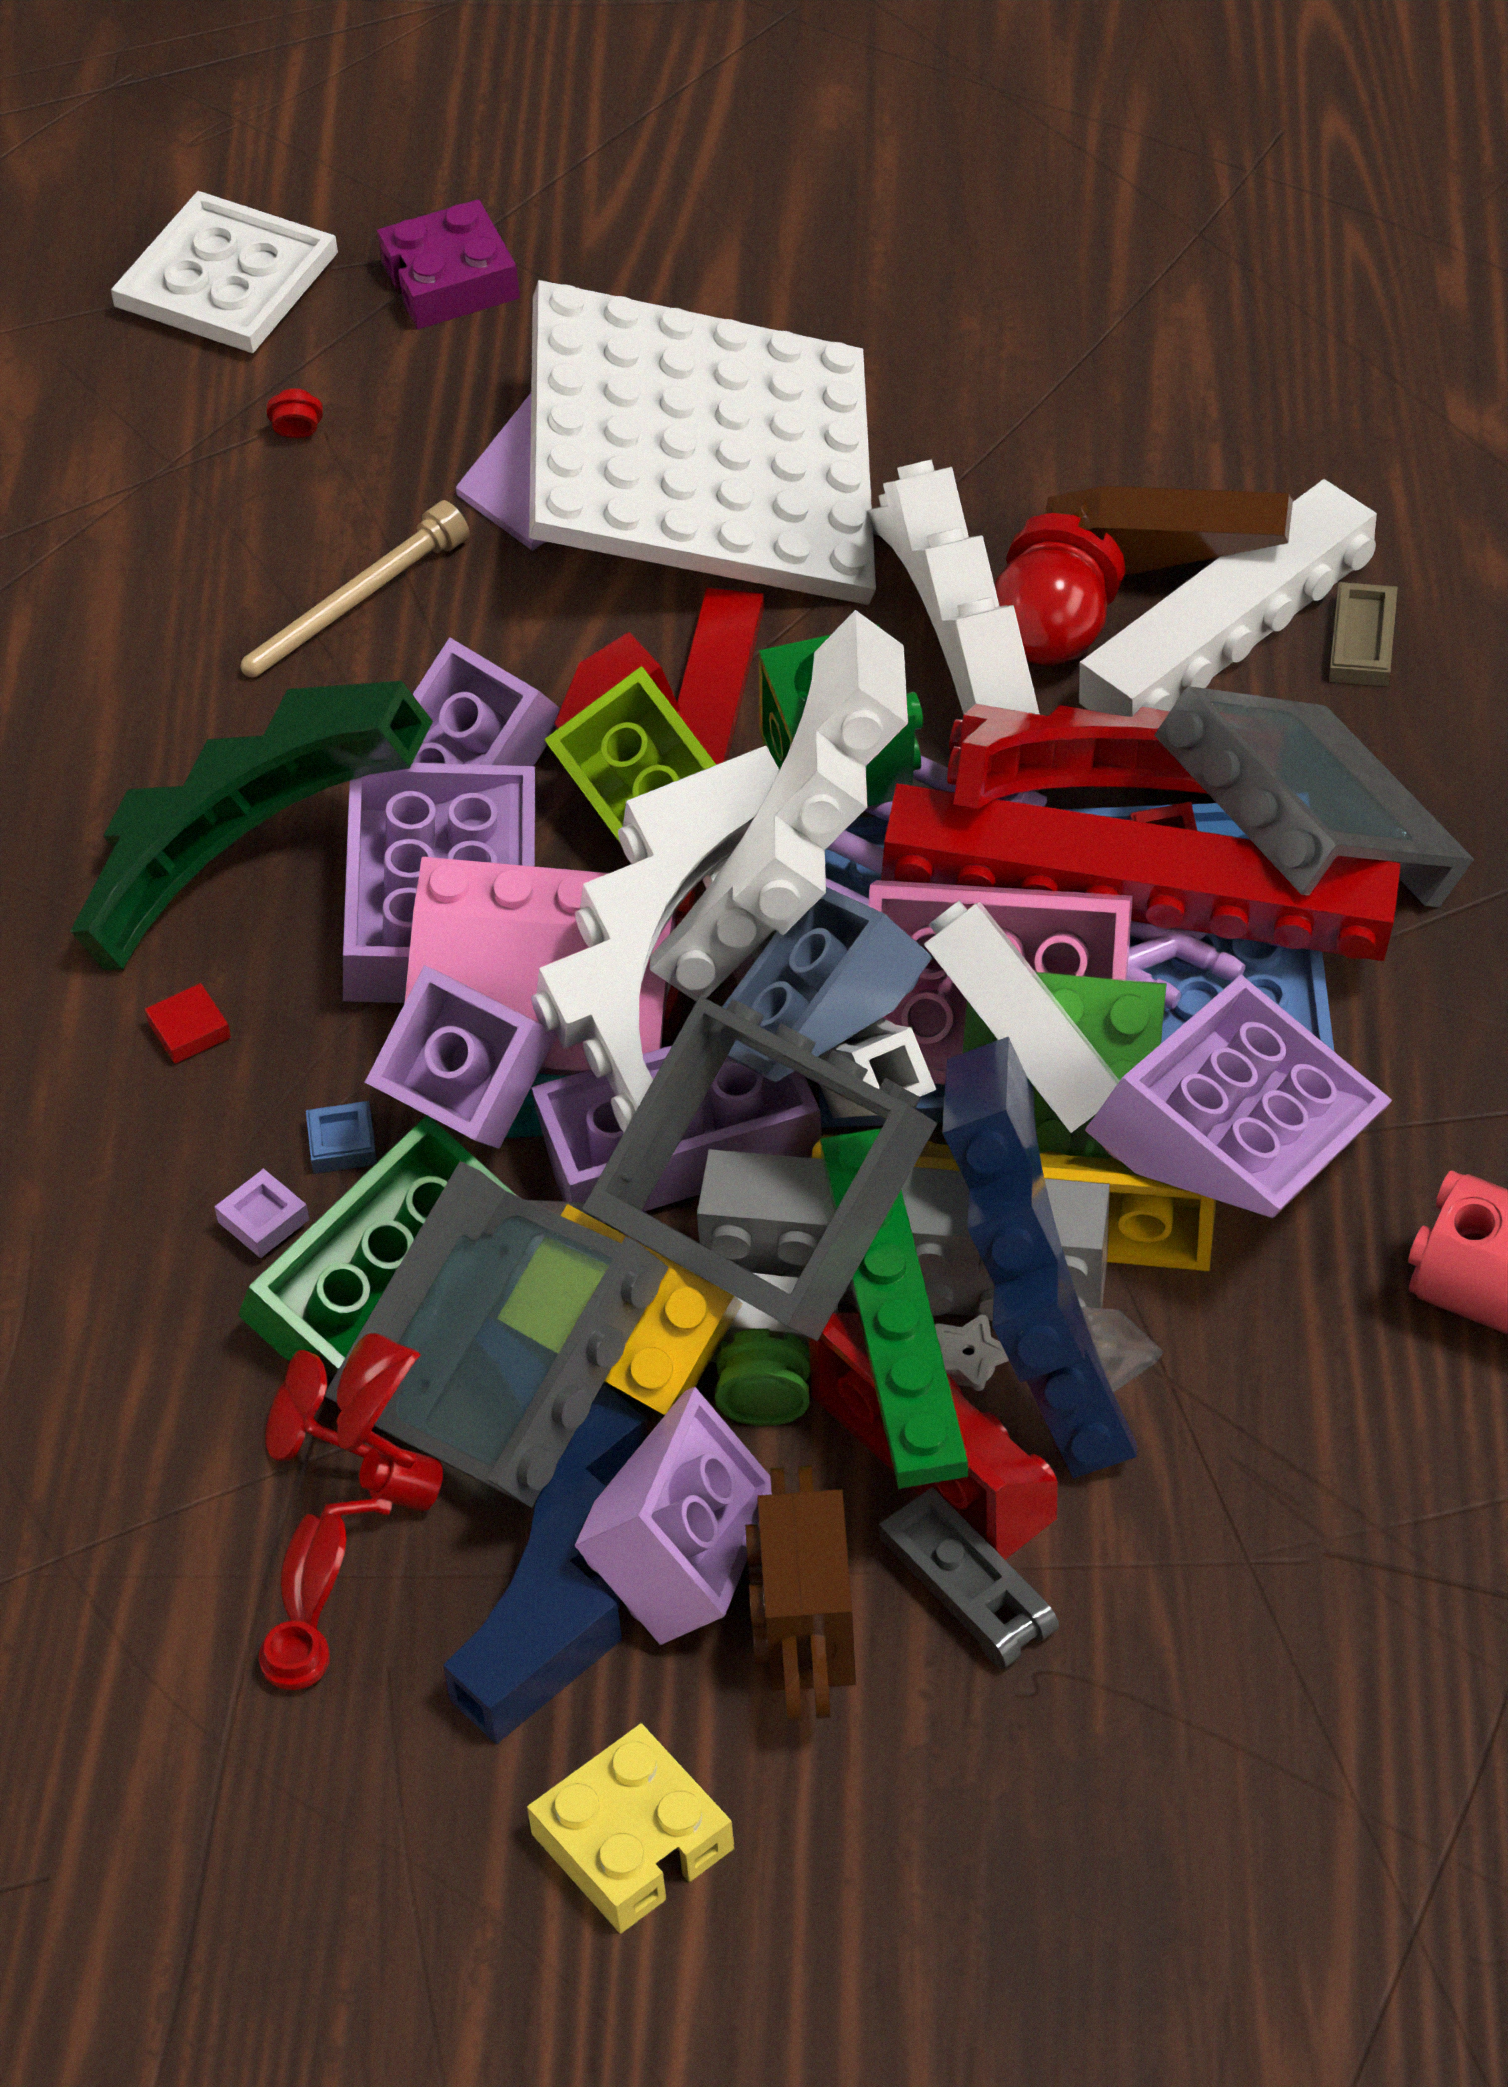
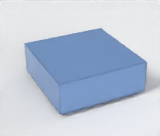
M369 1101L306 1110L310 1155L314 1174L372 1166L377 1163L373 1120Z

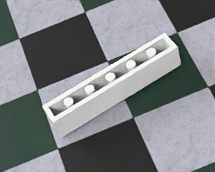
M1323 479L1293 502L1289 542L1287 544L1219 557L1080 661L1079 703L1091 711L1133 717L1141 707L1171 711L1187 686L1206 688L1215 675L1232 662L1243 660L1250 653L1253 646L1273 631H1280L1286 627L1293 616L1313 600L1318 601L1324 598L1333 585L1352 570L1363 568L1373 556L1376 548L1374 537L1377 513Z

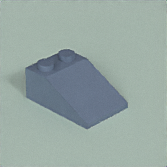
M826 887V893L784 935L778 931L722 1007L727 1009L730 1001L733 999L765 1016L759 1027L775 1034L781 1023L799 1032L816 1043L811 1054L818 1057L894 1011L904 996L914 989L920 974L933 956L886 914ZM735 1041L727 1056L774 1083L794 1072L738 1041Z

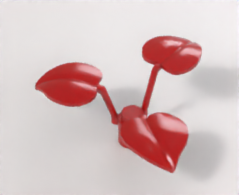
M369 1333L363 1336L347 1360L337 1389V1403L341 1409L337 1418V1432L320 1425L314 1418L326 1394L327 1376L321 1359L316 1354L306 1350H299L292 1356L286 1371L285 1382L276 1393L267 1419L265 1433L266 1448L270 1456L278 1461L286 1462L295 1457L304 1441L306 1432L364 1458L360 1468L359 1482L362 1488L368 1489L372 1499L328 1504L323 1509L321 1517L307 1514L293 1534L284 1557L281 1572V1593L286 1612L291 1621L305 1622L317 1629L319 1616L336 1581L345 1553L347 1538L345 1524L341 1516L367 1512L388 1516L392 1504L425 1512L436 1501L442 1485L443 1468L440 1460L401 1449L371 1431L415 1361L421 1356L418 1351L398 1344L381 1334Z

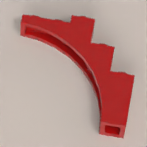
M975 704L963 715V720L956 719L954 721L950 735L947 783L956 785L954 805L979 809L994 799L1014 793L1047 788L1082 786L1137 787L1197 793L1207 792L1154 736L1170 711L1141 707L1133 717H1126L1059 705L1049 716ZM1229 722L1278 775L1285 731Z

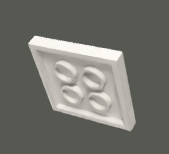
M197 191L111 289L113 303L115 307L254 353L338 253L336 236Z

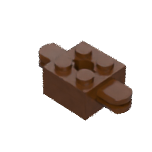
M812 1465L798 1466L799 1492L786 1493L784 1467L770 1468L772 1494L757 1495L759 1523L745 1524L755 1665L769 1664L771 1690H785L788 1721L802 1720L800 1689L814 1688L816 1719L831 1718L829 1687L856 1685L853 1614L842 1489L814 1491Z

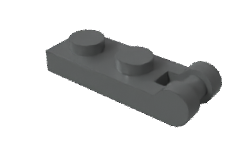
M933 1487L879 1524L880 1540L979 1641L986 1656L998 1668L1005 1669L1020 1658L1022 1654L1021 1647L1032 1639L1043 1641L1058 1630V1619L1049 1604ZM1007 1604L1017 1616L1003 1624L994 1613Z

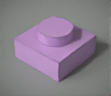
M264 1168L214 1207L218 1223L260 1258L310 1220L306 1203Z

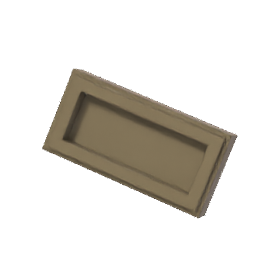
M1338 582L1329 682L1389 687L1397 586Z

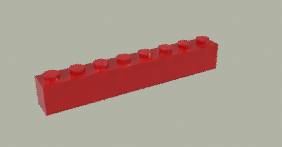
M896 783L884 840L881 881L1132 896L1131 921L1152 924L1164 929L1178 928L1215 934L1226 939L1240 938L1278 944L1289 949L1303 948L1340 954L1351 959L1385 961L1394 924L1401 863L1337 855L1311 894L1301 895L1250 839L994 799L976 809L954 805L955 792Z

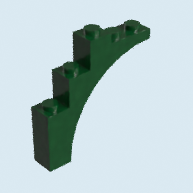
M402 680L287 689L264 735L207 739L183 786L127 790L103 835L114 849L70 932L104 970L123 969L148 928L172 898L210 860L250 829L284 808L326 788L370 774L410 769L433 720Z

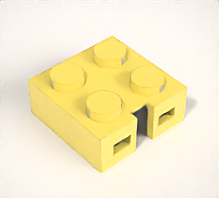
M642 1723L527 1806L532 1835L620 1934L666 1900L663 1872L656 1863L676 1848L680 1851L682 1875L688 1882H691L734 1849L732 1821Z

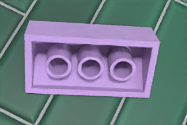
M672 1046L643 1054V1061L652 1079L655 1078ZM726 1057L642 1211L700 1195L709 1149L811 1158L813 1146L822 1137L820 1109L806 1078L794 1071L774 1083ZM587 1070L531 1087L532 1098L554 1177L565 1206L569 1204L594 1219L605 1223L582 1210L624 1134L612 1109L611 1098L615 1097V1094L606 1075L597 1078L592 1070Z

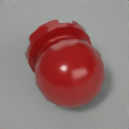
M1047 513L1028 519L1023 530L1014 536L1006 556L1007 566L997 577L994 584L999 606L1014 605L1026 659L1029 663L1052 667L1079 659L1099 638L1106 622L1107 606L1114 601L1126 572L1124 555L1113 537L1105 533L1103 540H1101L1091 531L1078 527L1081 518L1075 515Z

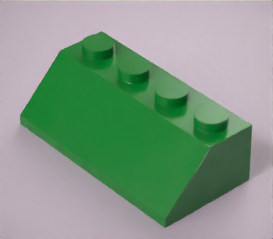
M426 1115L248 1287L238 1316L286 1360L291 1361L292 1356L299 1350L312 1352L323 1362L326 1375L334 1378L459 1162L461 1161L479 1169L505 1191L516 1194L430 1116Z

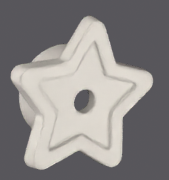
M981 1314L963 1327L945 1324L935 1325L946 1373L958 1385L971 1386L974 1390L980 1391L984 1388L986 1381L992 1376L995 1366L1009 1361L1000 1341L991 1337L989 1318L986 1315ZM966 1348H971L975 1352L972 1355H965L962 1351Z

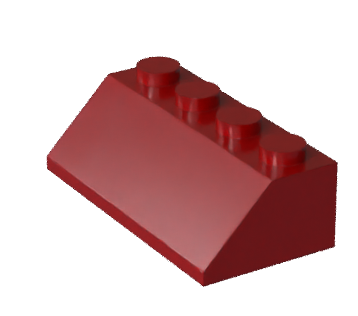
M833 1313L818 1341L809 1337L812 1397L894 1472L858 1313ZM946 1373L968 1460V1477L912 1486L910 1488L920 1496L933 1487L1006 1560L1057 1519L1058 1481L1053 1470L1045 1460L1036 1454H1026L1010 1439L1001 1421L990 1412L985 1411L981 1413L963 1397L956 1381Z

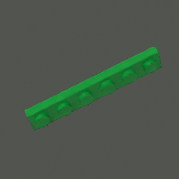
M881 1129L820 1139L821 1156L834 1213L838 1209ZM901 1189L850 1281L898 1489L968 1477V1460Z

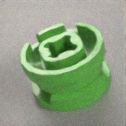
M761 1328L734 1333V1342L729 1345L725 1341L721 1342L717 1350L716 1359L717 1373L720 1380L715 1387L716 1406L725 1416L739 1423L753 1426H777L792 1422L805 1413L810 1405L809 1386L806 1383L811 1373L810 1352L808 1346L800 1338L788 1332L784 1335V1340L769 1337V1328Z

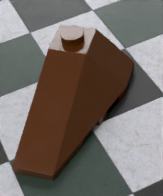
M1100 486L1048 497L1045 514L1075 515L1081 518L1078 527L1091 531L1101 540H1103L1105 533L1113 537L1124 555L1125 576L1287 544L1289 542L1293 500L1289 493Z

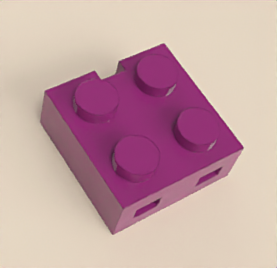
M479 199L377 229L382 264L395 289L401 288L403 304L417 330L520 299L516 264ZM405 263L407 267L401 269L400 265Z

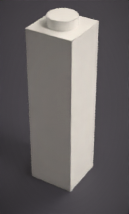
M959 900L929 924L936 935L924 945L998 1040L1009 1037L1027 1078L1069 1132L1072 1133L1099 1111L1120 1080L982 903H976L967 910Z

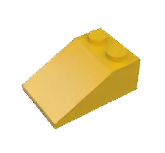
M569 1204L566 1205L560 1215L621 1244L625 1237H628ZM547 1238L500 1321L559 1354L608 1266ZM642 1245L669 1268L660 1282L656 1297L644 1310L625 1344L621 1358L611 1368L605 1382L659 1413L666 1415L684 1391L696 1387L743 1303L734 1295Z

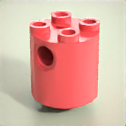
M1451 1170L1446 1175L1437 1196L1436 1208L1441 1209V1212L1433 1229L1423 1225L1417 1233L1410 1250L1408 1263L1416 1267L1409 1284V1292L1416 1294L1420 1300L1508 1335V1189L1470 1174L1462 1175Z

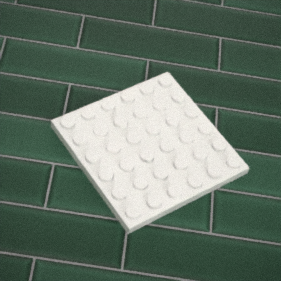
M538 280L533 294L529 538L869 605L876 590L873 526L867 512L872 507L863 348L797 335L788 331H778L740 323L736 320L688 312L680 308H669L636 301L623 296H613L584 290L571 285Z

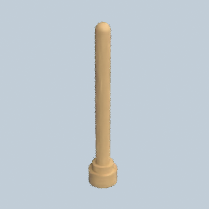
M441 500L423 513L422 522L417 525V533L246 655L241 661L242 672L252 678L261 675L430 551L439 553L443 549L451 551L470 536L469 527L462 514L453 504L446 500Z

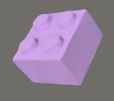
M424 965L365 1083L473 1140L500 1149L557 1035L554 1030L546 1032L544 1025L448 975Z

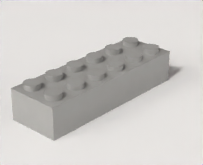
M709 1149L697 1210L699 1243L752 1273L799 1278L835 1214L822 1159ZM913 1167L902 1187V1193L932 1316L944 1314L979 1316L982 1314L988 1316L989 1320L993 1321L994 1284L967 1229L969 1188L961 1171ZM1045 1178L1058 1235L1088 1327L1100 1328L1107 1269L1110 1184ZM851 1282L838 1304L856 1307Z

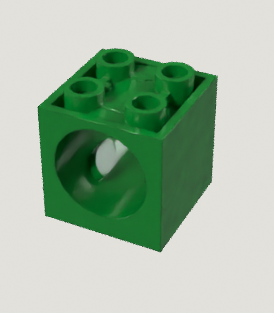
M831 635L759 650V733L764 746H767L779 770L789 752L803 716L812 681L814 652ZM915 692L906 693L908 724L866 765L867 807L893 801L896 783L913 786V771L921 769V754L915 737V730L922 729L923 715L918 696Z

